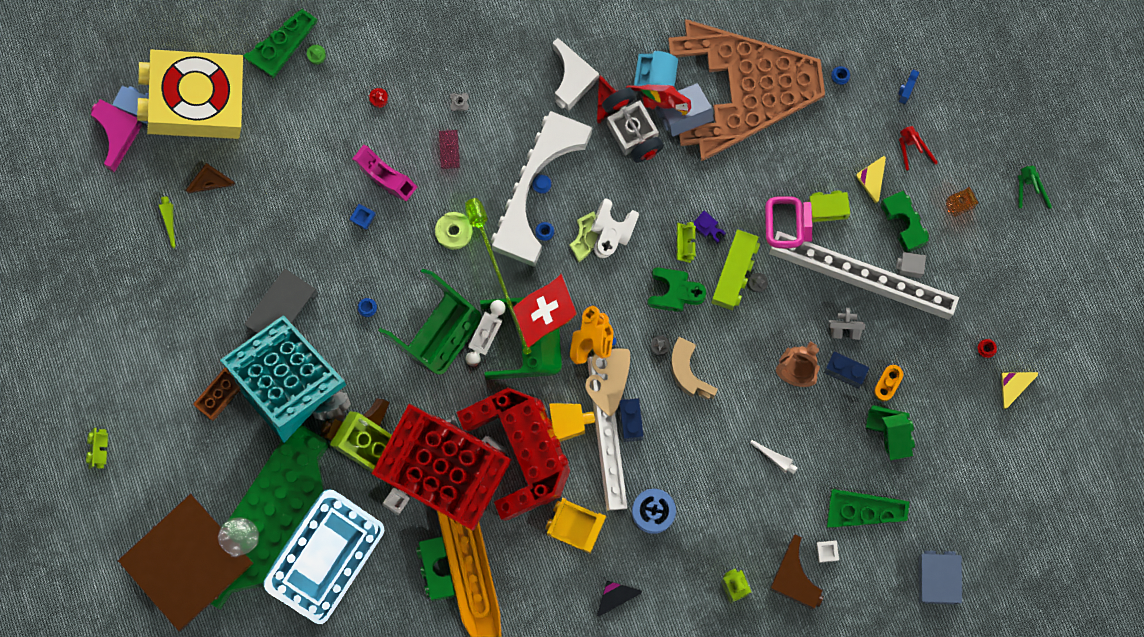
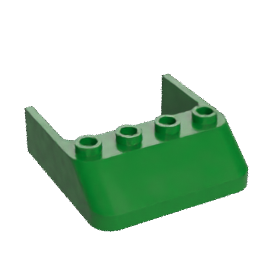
M422 268L420 272L444 292V297L409 346L390 331L379 328L378 332L410 358L429 371L440 375L446 372L479 325L481 313L438 275Z
M525 297L480 300L481 309H490L491 303L495 300L502 301L505 304V308L514 307ZM559 328L542 337L529 349L521 332L522 368L517 370L485 372V379L553 376L558 374L562 368Z

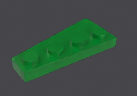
M301 9L277 31H273L267 39L258 43L252 51L243 55V58L274 79L318 22L317 18Z

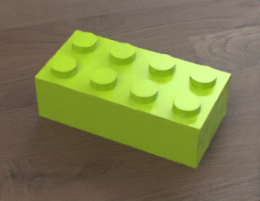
M349 411L331 441L330 446L372 473L392 435L360 413Z

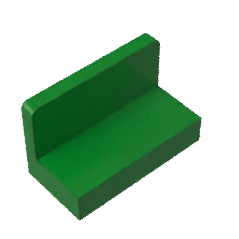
M872 405L868 410L865 429L883 433L882 418L905 413L909 419L910 413Z

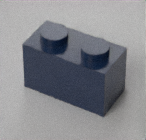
M834 351L823 373L859 389L870 367Z
M639 398L620 400L619 409L623 442L643 440Z

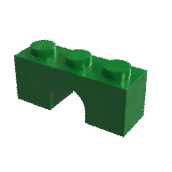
M901 191L882 200L880 205L888 221L900 218L907 224V230L900 232L897 237L903 251L910 253L925 246L929 241V234L926 228L921 226L920 216L917 211L914 212L909 195Z
M438 537L420 541V547L416 549L418 558L422 559L424 564L420 568L422 577L426 578L428 586H424L427 598L431 597L433 602L455 597L451 576L440 577L434 573L435 563L447 558L443 538Z

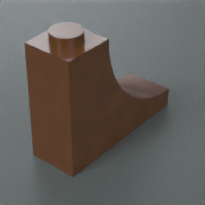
M376 398L371 408L363 416L380 427L390 402ZM327 419L321 426L322 432L320 436L332 441L343 421Z
M795 534L790 541L769 590L813 610L816 606L819 607L824 598L821 595L823 590L815 586L803 572L799 560V546L802 537Z

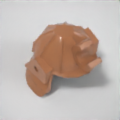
M810 341L807 347L787 348L779 359L780 364L776 367L777 375L785 382L795 386L810 387L815 385L820 368L817 365L816 354L819 351L817 345Z

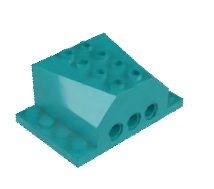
M284 315L220 360L233 376L245 399L284 443L321 403L346 386L345 381Z

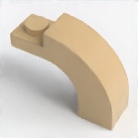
M678 337L671 356V370L677 385L692 398L697 391L699 396L705 399H714L718 389L697 379L690 369V358L696 348V344Z

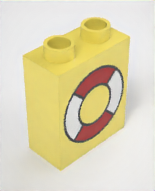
M150 49V62H139L138 85H149V99L138 98L137 121H148L147 134L239 139L242 117L243 55Z

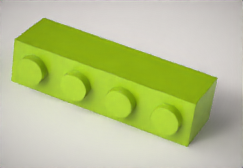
M737 229L715 290L712 304L732 311L734 306H739L742 298L739 292L741 288L745 289L748 281L745 275L747 271L751 272L754 264L751 258L753 253L757 254L760 243H757L759 236Z

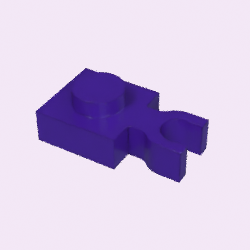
M703 211L693 222L696 230L706 238L710 234L717 244L720 240L716 237V234H721L723 237L726 235V232L722 229L716 228L718 222L706 211Z

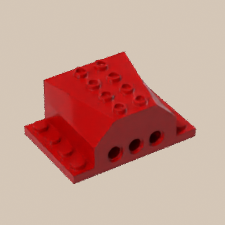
M408 404L372 474L465 527L475 530L512 459L505 456L504 452L440 417L426 413L416 406Z

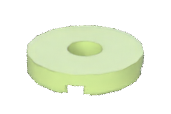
M448 212L436 223V238L447 249H461L472 238V224L464 214ZM452 226L459 228V233L456 235H451L448 231Z

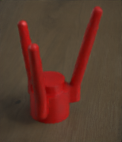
M913 126L900 131L901 138L898 140L901 144L906 171L909 170L906 143L908 146L915 144L920 153H923V148L935 165L938 164Z

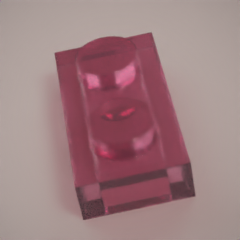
M458 130L439 131L441 169L460 168Z

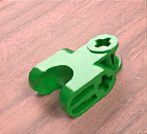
M657 267L652 270L653 278L657 281L665 282L669 287V291L663 296H651L647 300V305L650 308L682 312L684 304L700 305L704 302L706 297L705 286L698 282L688 281L689 274L687 272ZM695 291H699L698 297H694Z

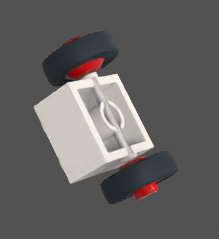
M624 88L613 92L603 101L602 106L608 114L617 112L607 117V125L624 155L626 156L630 153L633 161L640 163L655 157L663 149L664 145L658 137L659 132L641 100L628 106L635 99V94L631 88Z

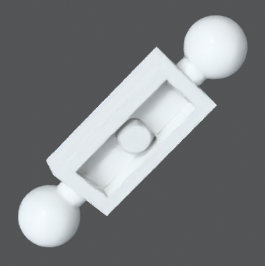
M495 300L491 303V314L484 313L468 346L473 351L469 352L465 357L466 363L469 366L474 367L480 363V353L487 354L502 323V319L498 318V316L505 312V304L500 300Z

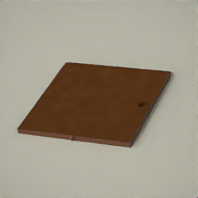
M192 494L188 495L157 525H154L153 529L118 560L121 566L179 632L209 604L218 599L223 591L254 564Z

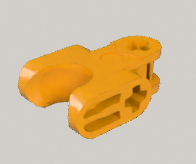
M589 306L585 309L582 315L581 329L573 332L570 358L575 364L585 363L592 349L602 359L611 355L614 336L613 328L609 324V317L605 313H599V309L596 306Z

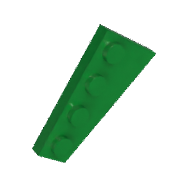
M831 489L826 528L906 522L910 501Z

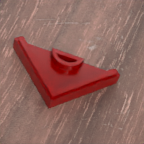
M602 76L599 77L598 124L610 115L605 112L602 106L603 101L616 91Z

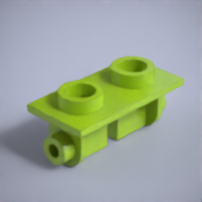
M687 222L686 225L677 223V260L691 263L694 257H696L695 242H691V240L695 239L696 226H694L693 222Z
M97 428L91 430V433H88L87 444H90V452L86 454V463L89 464L88 469H91L94 465H96L97 469H104V465H106L107 451H100V447L107 448L108 433H106V429H99V432H96Z

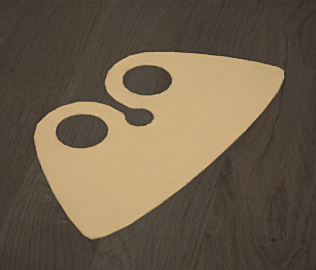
M611 349L610 357L605 358L607 361L605 369L597 367L596 360L599 358L598 355L595 354L592 358L594 370L600 374H607L608 379L603 380L601 376L591 375L586 381V391L598 407L608 416H612L616 412L623 395L630 366V351L628 349ZM596 379L600 382L601 388L599 391H593L590 388L592 380Z

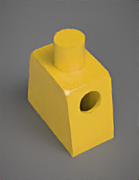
M549 404L553 431L560 442L585 434L584 425L595 423L594 411L582 413L581 404Z

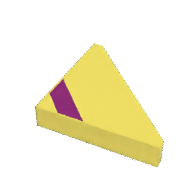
M885 156L855 176L875 203H878L880 198Z
M1038 372L1001 373L1003 409H1007L1038 376Z

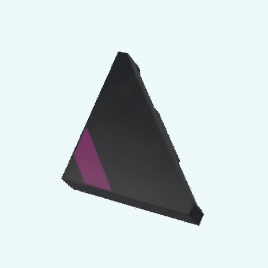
M607 580L597 616L600 617L640 595L642 590Z

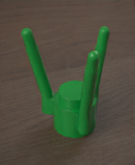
M1027 166L1020 170L1021 175L1018 176L1019 209L1022 208L1023 182L1027 185L1033 184L1036 194H1039L1041 191L1048 208L1051 209L1052 205L1040 181L1036 167Z

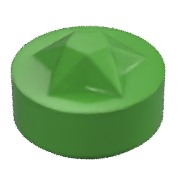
M320 45L311 46L307 50L308 60L315 65L323 63L326 59L324 48Z

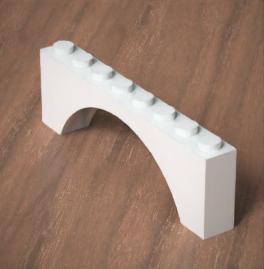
M552 111L542 121L541 126L543 129L535 137L534 143L536 145L534 150L530 149L528 153V164L521 169V180L519 183H515L512 191L514 196L512 200H508L505 210H507L505 217L501 216L498 227H500L498 233L493 234L490 242L493 251L535 267L540 256L542 245L533 235L526 217V200L530 186L543 167L555 158L568 152L585 150L592 134V127Z

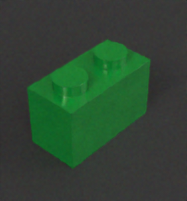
M905 413L882 418L885 452L889 459L895 460L913 456L912 448H915L913 436H911V432H914L912 420H908Z

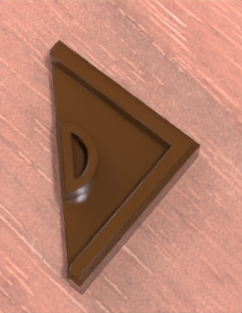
M206 163L185 191L187 193H195L234 186L235 182Z

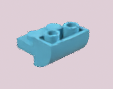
M654 51L653 54H639L634 86H675L678 59L672 54L661 51Z

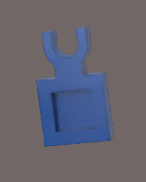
M912 69L906 85H901L898 95L901 96L899 99L900 103H907L918 77V71Z

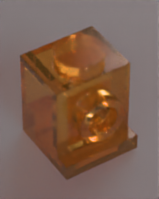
M970 187L949 196L946 200V207L950 213H953L954 217L974 209L978 204Z

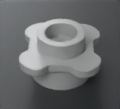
M452 93L450 96L452 100L451 110H468V94Z

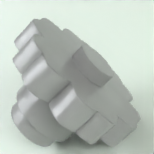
M338 392L321 403L313 412L315 419L323 420L326 418V420L336 419L344 421V411L351 405L347 393Z

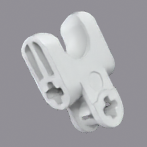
M607 198L601 202L591 227V231L598 234L594 245V253L599 258H607L613 254L618 243L627 245L639 216L638 212L632 210L627 214L624 222L614 221L610 214L612 202ZM605 244L606 249L608 250L604 251V247L602 245Z

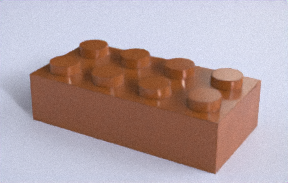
M224 368L193 405L211 421H214L237 395L240 388L233 376Z

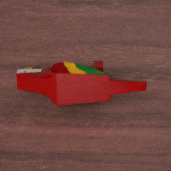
M672 85L626 86V88L644 93L643 103L646 108L654 109L656 106L664 109L675 108L682 113V116L690 112L691 100L677 92Z

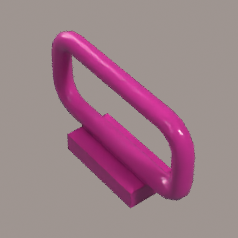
M790 196L769 199L765 205L767 243L774 248H796L803 242H812L811 202H803L802 204L798 198ZM773 205H795L796 240L778 241L774 239Z

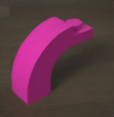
M364 144L352 158L360 166L359 169L371 180L401 200L407 201L417 189V186L406 175L392 169Z

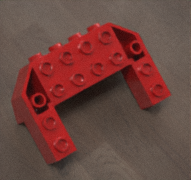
M506 388L456 412L463 430L469 432L500 418L529 485L494 502L501 520L508 521L542 504L547 505L561 497L570 473L569 463L561 450L560 441L555 436L553 425L547 417L544 404L540 399L514 389Z

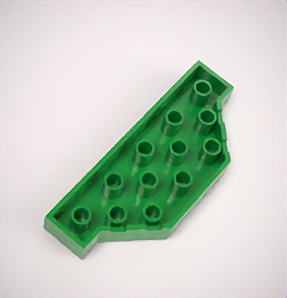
M301 425L285 443L281 440L223 527V530L254 564L223 591L218 599L211 603V605L220 610L231 593L263 586L268 572L312 505L321 493L325 491L319 461L330 444L305 426Z

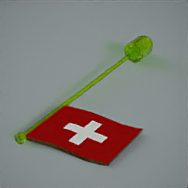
M472 198L465 202L464 209L471 226L480 228L522 341L524 354L531 353L530 347L545 335L567 324L577 314L562 274L550 284L529 294L514 307L512 306L483 228L488 220L483 203L478 198Z

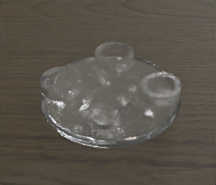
M233 518L222 525L219 530L218 539L221 547L226 552L230 553L231 556L237 557L254 549L258 544L259 533L255 524L250 520Z

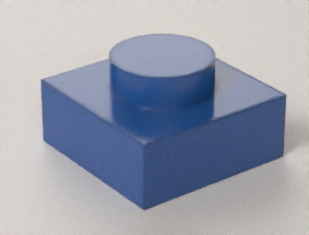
M358 204L349 220L367 230L376 213Z

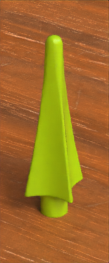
M168 196L161 197L162 204L158 206L167 228L171 247L175 248L173 204L169 203Z

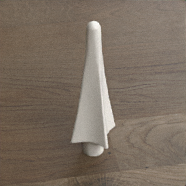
M754 440L751 441L754 447L765 454L784 473L788 470L794 474L798 469L792 464V459L780 455Z

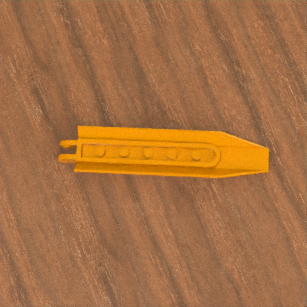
M437 511L459 610L465 628L471 637H502L500 609L480 523L478 522L475 530H471Z

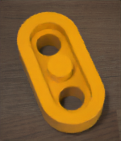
M890 365L884 370L874 389V395L879 401L885 402L893 397L903 378V371L899 366ZM894 373L896 378H890L889 374ZM885 389L887 394L882 395L880 390Z

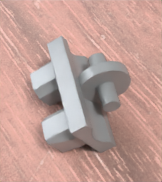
M845 308V313L837 314V319H844V321L828 320L832 338L840 339L842 338L843 329H850L849 338L860 340L862 330H865L863 322L850 321V319L857 320V314H850V308Z

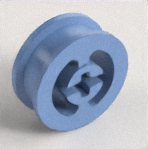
M648 489L642 492L632 506L634 523L639 529L650 534L665 531L672 524L676 515V506L672 497L660 489ZM649 498L653 500L645 509L651 510L652 507H656L658 512L663 511V507L659 503V501H663L668 510L667 518L663 523L655 524V521L662 514L656 513L655 516H652V512L647 510L644 514L649 522H645L642 519L640 505L644 500Z

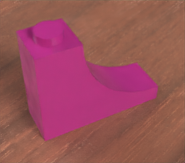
M100 99L98 103L93 105L91 117L95 122L103 126L107 132L109 151L104 165L108 170L115 172L143 124L141 121H137L136 117Z

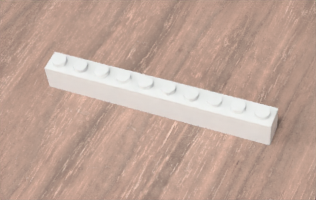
M777 231L775 240L778 241L797 239L780 231ZM803 242L796 248L771 247L769 252L770 255L947 320L953 316L959 297L810 242Z

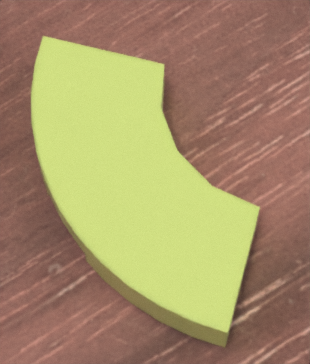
M594 211L577 220L579 234L576 240L569 245L578 263L591 253L598 237L597 233L591 231L596 216Z

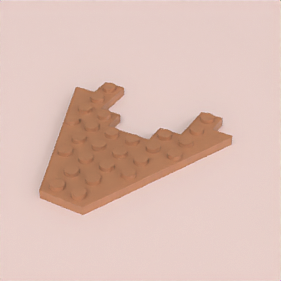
M685 20L686 36L668 38L669 53L675 57L707 55L709 72L728 71L731 103L713 106L715 123H706L679 134L680 146L699 144L701 161L714 156L825 96L820 59L691 20Z

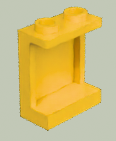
M562 498L561 502L557 500L553 509L556 514L553 519L548 520L545 527L548 530L547 536L590 554L606 516L569 502L566 498Z

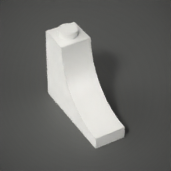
M557 38L553 42V50L562 61L564 78L560 87L555 92V102L560 108H565L569 111L599 80V73Z

